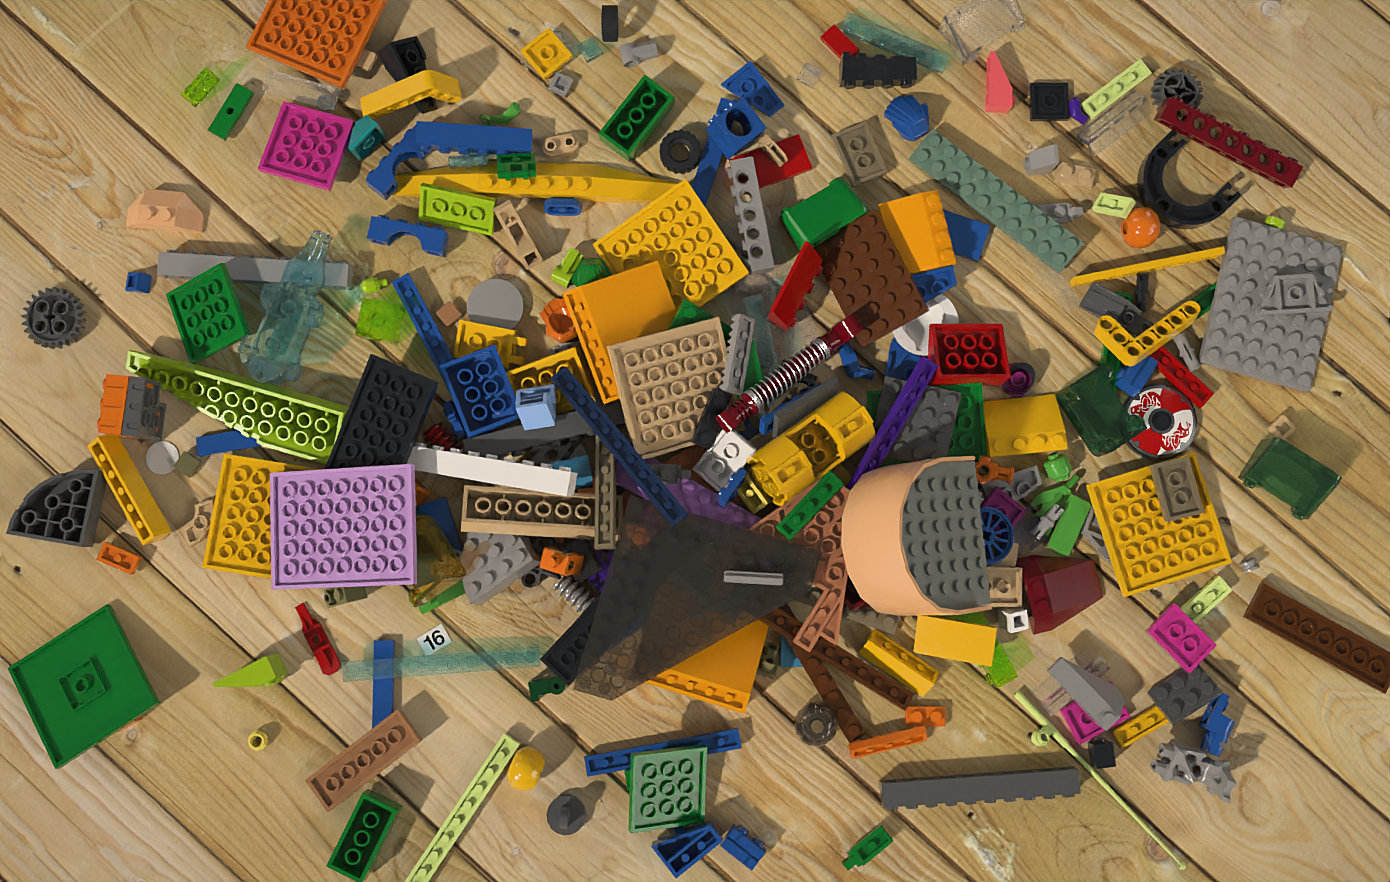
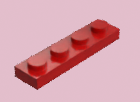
M1163 346L1149 355V357L1158 361L1155 368L1198 408L1203 407L1213 396L1214 393Z

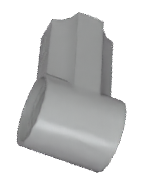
M655 40L639 44L625 43L619 47L623 66L626 68L634 67L641 61L658 57Z

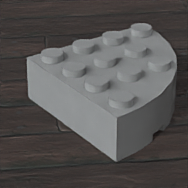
M467 532L461 557V576L470 604L481 606L540 564L541 559L528 536Z

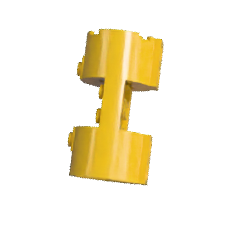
M839 392L747 458V463L751 464L749 471L762 492L773 497V503L783 506L823 477L829 470L834 469L872 441L875 437V430L872 424L874 421L864 405L861 406L849 394Z

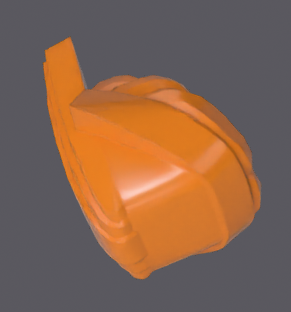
M556 298L548 302V305L543 307L544 309L539 313L546 324L545 333L558 342H570L577 338L578 334L565 299Z

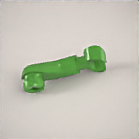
M512 102L510 107L502 114L494 116L480 115L482 126H490L491 123L508 124L520 114V105L517 102Z

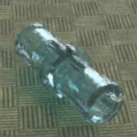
M485 153L449 156L448 164L451 168L465 167L467 169L472 168V166H487L488 157Z

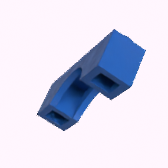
M416 125L406 131L404 138L392 147L388 156H384L380 160L379 166L375 170H371L367 175L366 182L368 187L385 200L398 188L395 180V171L398 165L409 158L424 159L429 154V152H421L420 149H416Z
M378 215V217L371 216L367 239L370 242L390 246L396 238L403 235H411L420 240L422 250L426 254L445 257L449 235L444 228L438 226L428 228L425 224L415 222V225L409 224L408 221L403 219L389 220L390 218L384 215Z

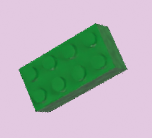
M644 74L598 133L600 141L630 162L673 108L675 96Z
M370 789L364 791L326 867L356 882H364L368 878L403 806Z

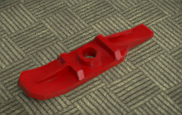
M304 603L296 606L295 609L302 621V633L317 659L322 673L330 676L338 672L341 663L321 623L311 617ZM315 635L320 639L318 643L313 641Z

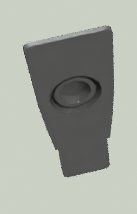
M1097 282L1091 284L1079 304L1081 309L1097 318L1104 315L1111 316L1128 333L1131 332L1137 337L1154 325V323L1141 316L1142 312L1134 304Z

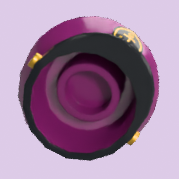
M1028 363L1009 364L1011 378L1001 385L1002 389L1010 396H1023L1033 387L1035 381L1034 368Z

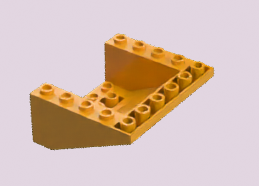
M658 260L562 293L604 404L620 398L607 346L665 331L677 312Z
M664 582L657 590L629 678L745 714L769 626L746 612L729 621L719 607L714 614L707 610L697 621H694L690 615L701 607L702 604L684 587ZM703 594L716 605V603L712 600V598L709 595Z

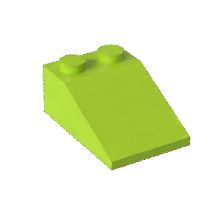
M279 653L265 656L212 684L214 687H259L262 685L269 687L284 680L283 676L289 673Z

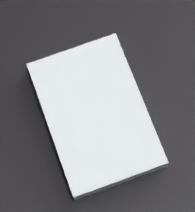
M735 429L727 434L722 430L713 441L710 450H706L692 470L720 492L723 487L726 488L730 482L728 480L733 472H738L740 468H743L747 464V458L758 449Z

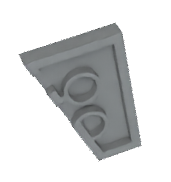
M1031 465L1014 471L1011 484L995 479L994 482L989 481L986 484H981L985 498L996 486L1017 502L1040 486L1042 481L1037 465Z

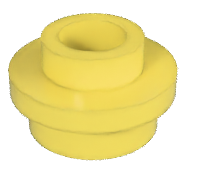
M255 731L250 734L248 744L253 750H262L268 744V736L263 731ZM257 737L262 739L260 744L256 741Z

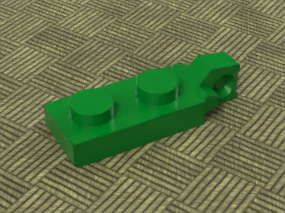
M879 824L847 852L849 856L842 861V864L847 870H850L854 865H857V867L864 866L890 845L893 839L883 826Z

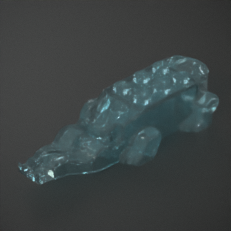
M314 230L302 251L287 263L280 284L270 282L269 284L265 283L263 286L260 302L266 312L256 335L252 334L251 336L248 334L247 337H242L237 350L241 352V362L247 365L251 376L258 383L277 385L286 381L295 382L302 373L303 366L300 365L302 359L300 355L311 328L319 327L324 316L323 305L320 304L316 296L322 290L325 283V263L330 242L333 239L327 233Z

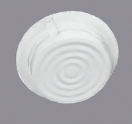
M943 294L926 303L930 310L929 312L893 331L897 342L908 352L920 356H928L930 324H958L956 309Z

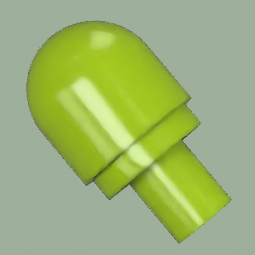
M377 277L364 279L361 283L362 291L367 294L378 292L381 290L380 287L388 286L386 278L378 280Z

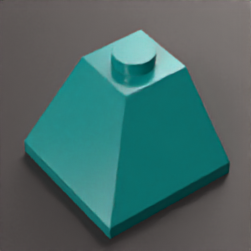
M365 115L355 123L348 149L362 162L386 137V134L373 119Z

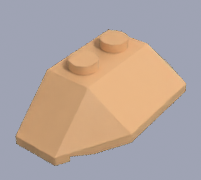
M146 189L128 208L126 227L202 233L204 214L184 192Z

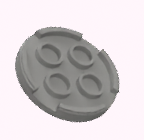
M488 279L481 282L471 291L467 301V314L470 321L514 330L519 325L524 312V300L521 293L513 284L503 279Z

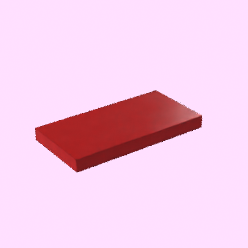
M799 134L775 142L788 158V161L781 167L776 165L761 148L729 159L730 164V160L753 156L759 189L812 170ZM742 176L738 178V181L746 183L748 179Z

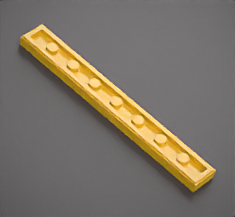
M1223 246L1075 276L1070 280L1071 287L1092 284L1093 282L1136 275L1137 273H1146L1215 259L1224 255L1225 249Z

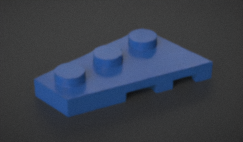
M751 61L721 84L723 88L740 99L744 97L749 105L769 118L785 106Z
M953 265L911 275L925 303L957 284Z

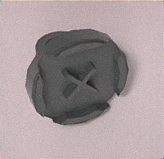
M569 794L560 795L554 799L547 810V822L550 828L561 835H572L579 831L586 818V810L582 802L576 796Z

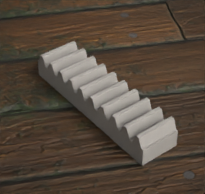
M736 314L731 319L734 321L730 325L733 330L729 333L731 336L728 340L730 346L726 348L729 353L725 355L727 361L723 365L726 366V369L722 370V373L725 375L721 378L723 384L719 388L735 395H741L744 389L756 319L743 314Z

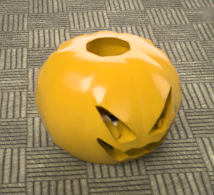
M520 748L515 753L507 772V780L510 785L522 791L534 789L546 762L543 754L536 748Z

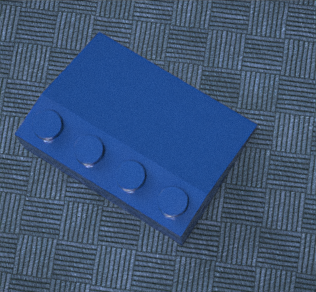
M495 345L440 365L468 438L487 434L519 419L515 404L516 397Z

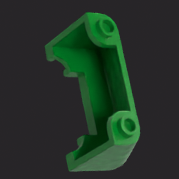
M837 177L829 182V186L792 208L790 206L784 208L781 211L779 221L798 252H800L805 241L809 242L813 248L817 247L821 242L838 233L840 229L870 211L844 178L839 179Z

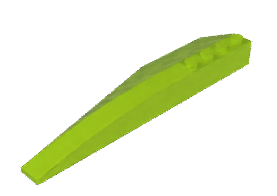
M128 350L126 369L132 373L160 382L162 390H168L173 393V396L178 399H184L189 402V405L214 419L223 421L224 425L239 430L247 438L253 437L257 439L256 443L262 446L327 464L349 406L237 374Z

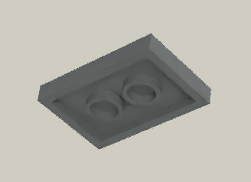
M1198 664L1191 673L1182 669L1149 690L1147 695L1173 726L1222 695V691Z

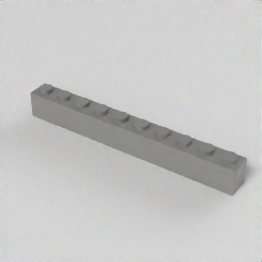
M176 250L159 252L157 275L166 279L191 280L215 265L225 263L232 283L352 290L354 268L347 261L337 260L336 263H329L328 260L324 259L310 262V259L299 258L298 261H295L288 257H280L279 260L273 259L270 256L254 258V256L243 254L242 257H235L234 254L230 253L216 256V253L204 252V255L194 251H185V254L179 253Z

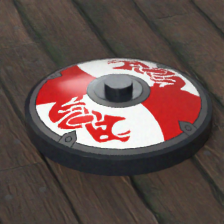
M1150 384L1144 386L1141 392L1134 397L1129 395L1126 398L1119 412L1118 425L1123 441L1134 453L1150 460H1165L1178 456L1190 446L1197 430V415L1189 398L1177 388L1166 384Z

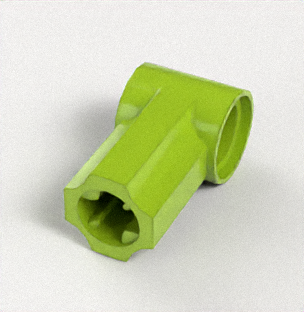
M569 248L561 264H558L554 269L550 279L568 289L584 255L575 249Z

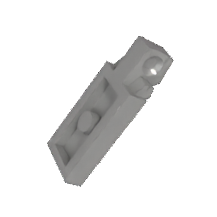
M1068 203L1034 204L1059 224L1071 222L1073 218L1084 215L1083 207H1072V204Z

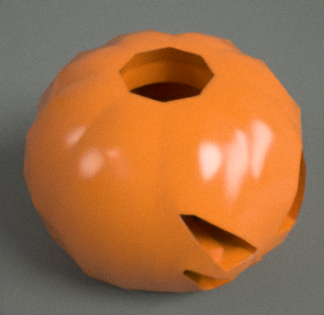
M1134 207L1127 219H1122L1121 235L1124 242L1130 247L1146 248L1157 240L1160 233V220L1151 208Z

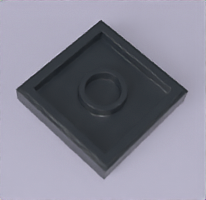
M1068 83L1029 84L1030 121L1069 120Z

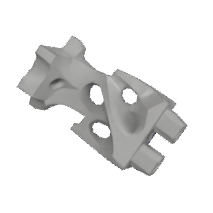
M1173 739L1170 740L1169 744L1160 743L1158 753L1160 756H1163L1162 760H1152L1150 767L1153 772L1161 776L1164 782L1173 780L1190 785L1192 782H1202L1207 785V791L1210 794H1216L1220 800L1227 803L1230 802V793L1236 786V781L1230 772V762L1228 760H1213L1206 757L1207 754L1205 752L1190 748ZM1198 765L1200 766V771L1194 772L1192 768ZM1178 771H1184L1183 774H1177Z

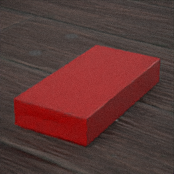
M834 24L820 37V40L840 60L843 51L850 52V56H856L860 51Z

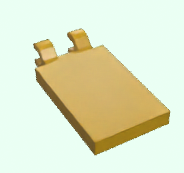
M459 320L453 357L460 358L495 345L503 367L510 368L511 363L523 365L525 364L526 357L515 355L517 345L528 346L529 338L516 336V330Z

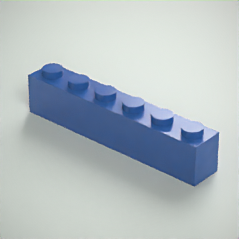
M416 121V149H420L421 152L436 150L443 154L458 152L461 155L478 153L479 156L531 153L532 129Z

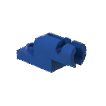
M1224 693L1209 702L1198 725L1208 730L1207 733H1204L1200 749L1219 758L1224 750L1219 743L1223 742L1226 744L1228 742V737L1234 727V721L1221 714L1227 708L1230 697Z

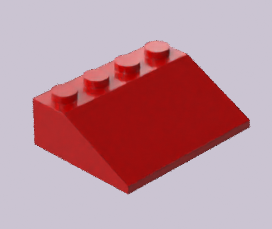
M807 241L804 242L770 309L767 319L768 322L788 331L789 327H794L798 319L795 315L798 310L802 311L806 300H804L806 293L811 294L815 286L812 283L814 277H819L824 268L821 266L822 258Z
M1003 324L929 325L928 359L938 365L929 381L930 386L982 382V386H996L1004 384L1011 378Z

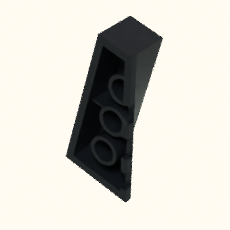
M846 51L842 53L839 64L840 87L845 89H854L856 87H863L864 89L882 87L889 89L893 86L910 88L916 83V57L893 55L890 59H886V56L882 54L866 57V53H858L857 56H850V52Z

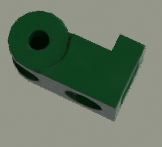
M558 676L528 682L531 702L539 701L540 695L552 693L559 695L566 688V684Z

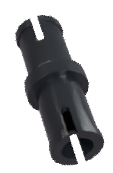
M1137 273L1136 290H1134V295H1136L1135 306L1144 313L1147 312V296L1150 295L1148 290L1149 274L1142 273L1141 275V273Z

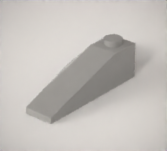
M1062 657L1058 658L1047 669L1049 674L1092 721L1105 731L1121 717L1125 697L1110 682Z

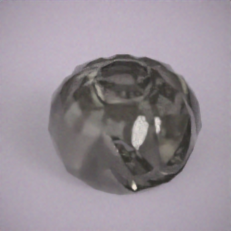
M811 702L798 711L795 716L794 729L796 735L803 743L809 746L820 747L826 745L834 738L838 721L836 715L826 704ZM819 720L823 722L824 729L816 734L812 731L811 724L813 721Z

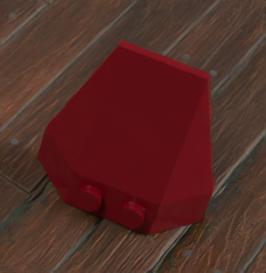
M1029 555L1017 558L1016 567L1022 568V579L1032 613L1028 617L1033 635L1054 630L1103 598L1094 560Z

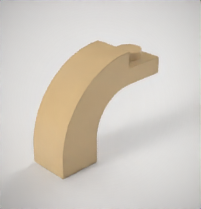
M510 200L493 208L526 270L541 263L543 259Z

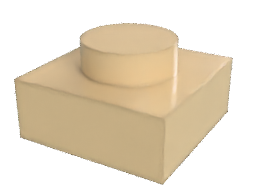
M1284 414L1279 415L1266 427L1279 442L1284 441L1296 429Z

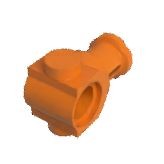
M980 455L979 460L975 463L976 478L979 484H986L989 481L994 482L995 479L1011 484L1014 467L1010 469L1000 467L998 463L991 461V457ZM980 466H987L989 470L985 474H980L978 468Z

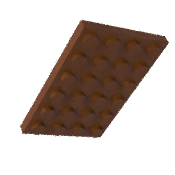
M876 209L840 229L838 233L821 242L819 246L814 247V250L823 260L821 266L824 267L822 273L845 317L847 318L853 313L864 328L855 335L861 348L872 344L930 311Z

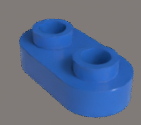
M551 197L544 202V212L553 216H577L581 213L582 203L576 198Z

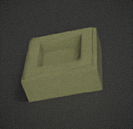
M184 451L173 467L191 478L202 462L189 452Z

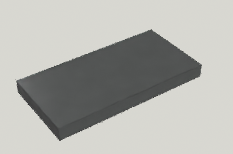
M835 376L831 377L774 413L772 438L774 439L836 395L839 380Z

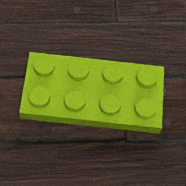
M422 183L420 185L419 220L492 236L495 225V212L493 208L496 207L497 198Z

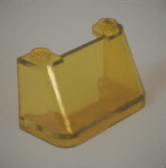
M426 514L416 515L417 584H412L414 588L408 593L409 601L414 607L425 605L461 581L466 575L465 568L434 518Z

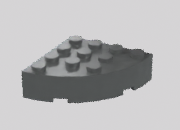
M73 470L54 475L41 482L24 497V501L18 510H15L10 519L6 534L79 547H93L107 483L101 470Z

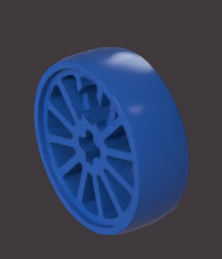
M982 506L980 507V513L986 514L985 523L981 514L982 531L985 534L983 536L985 542L984 549H986L988 556L986 561L987 565H993L1003 560L1009 554L1014 542V531L1011 522L1005 514L995 508ZM993 517L995 521L990 526L991 518ZM999 524L1000 530L993 531ZM1002 533V538L995 537V534ZM994 540L1000 542V547L994 542ZM991 546L996 550V552L994 553V555H993Z

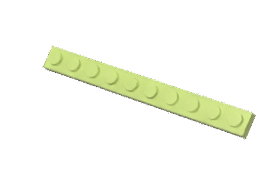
M507 733L502 735L405 882H429L520 746V742Z

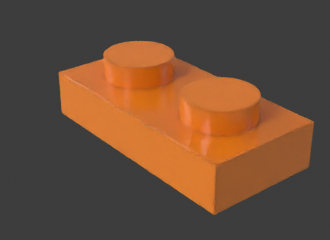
M104 542L96 560L134 575L142 556L109 542Z
M908 706L905 711V726L945 727V706Z

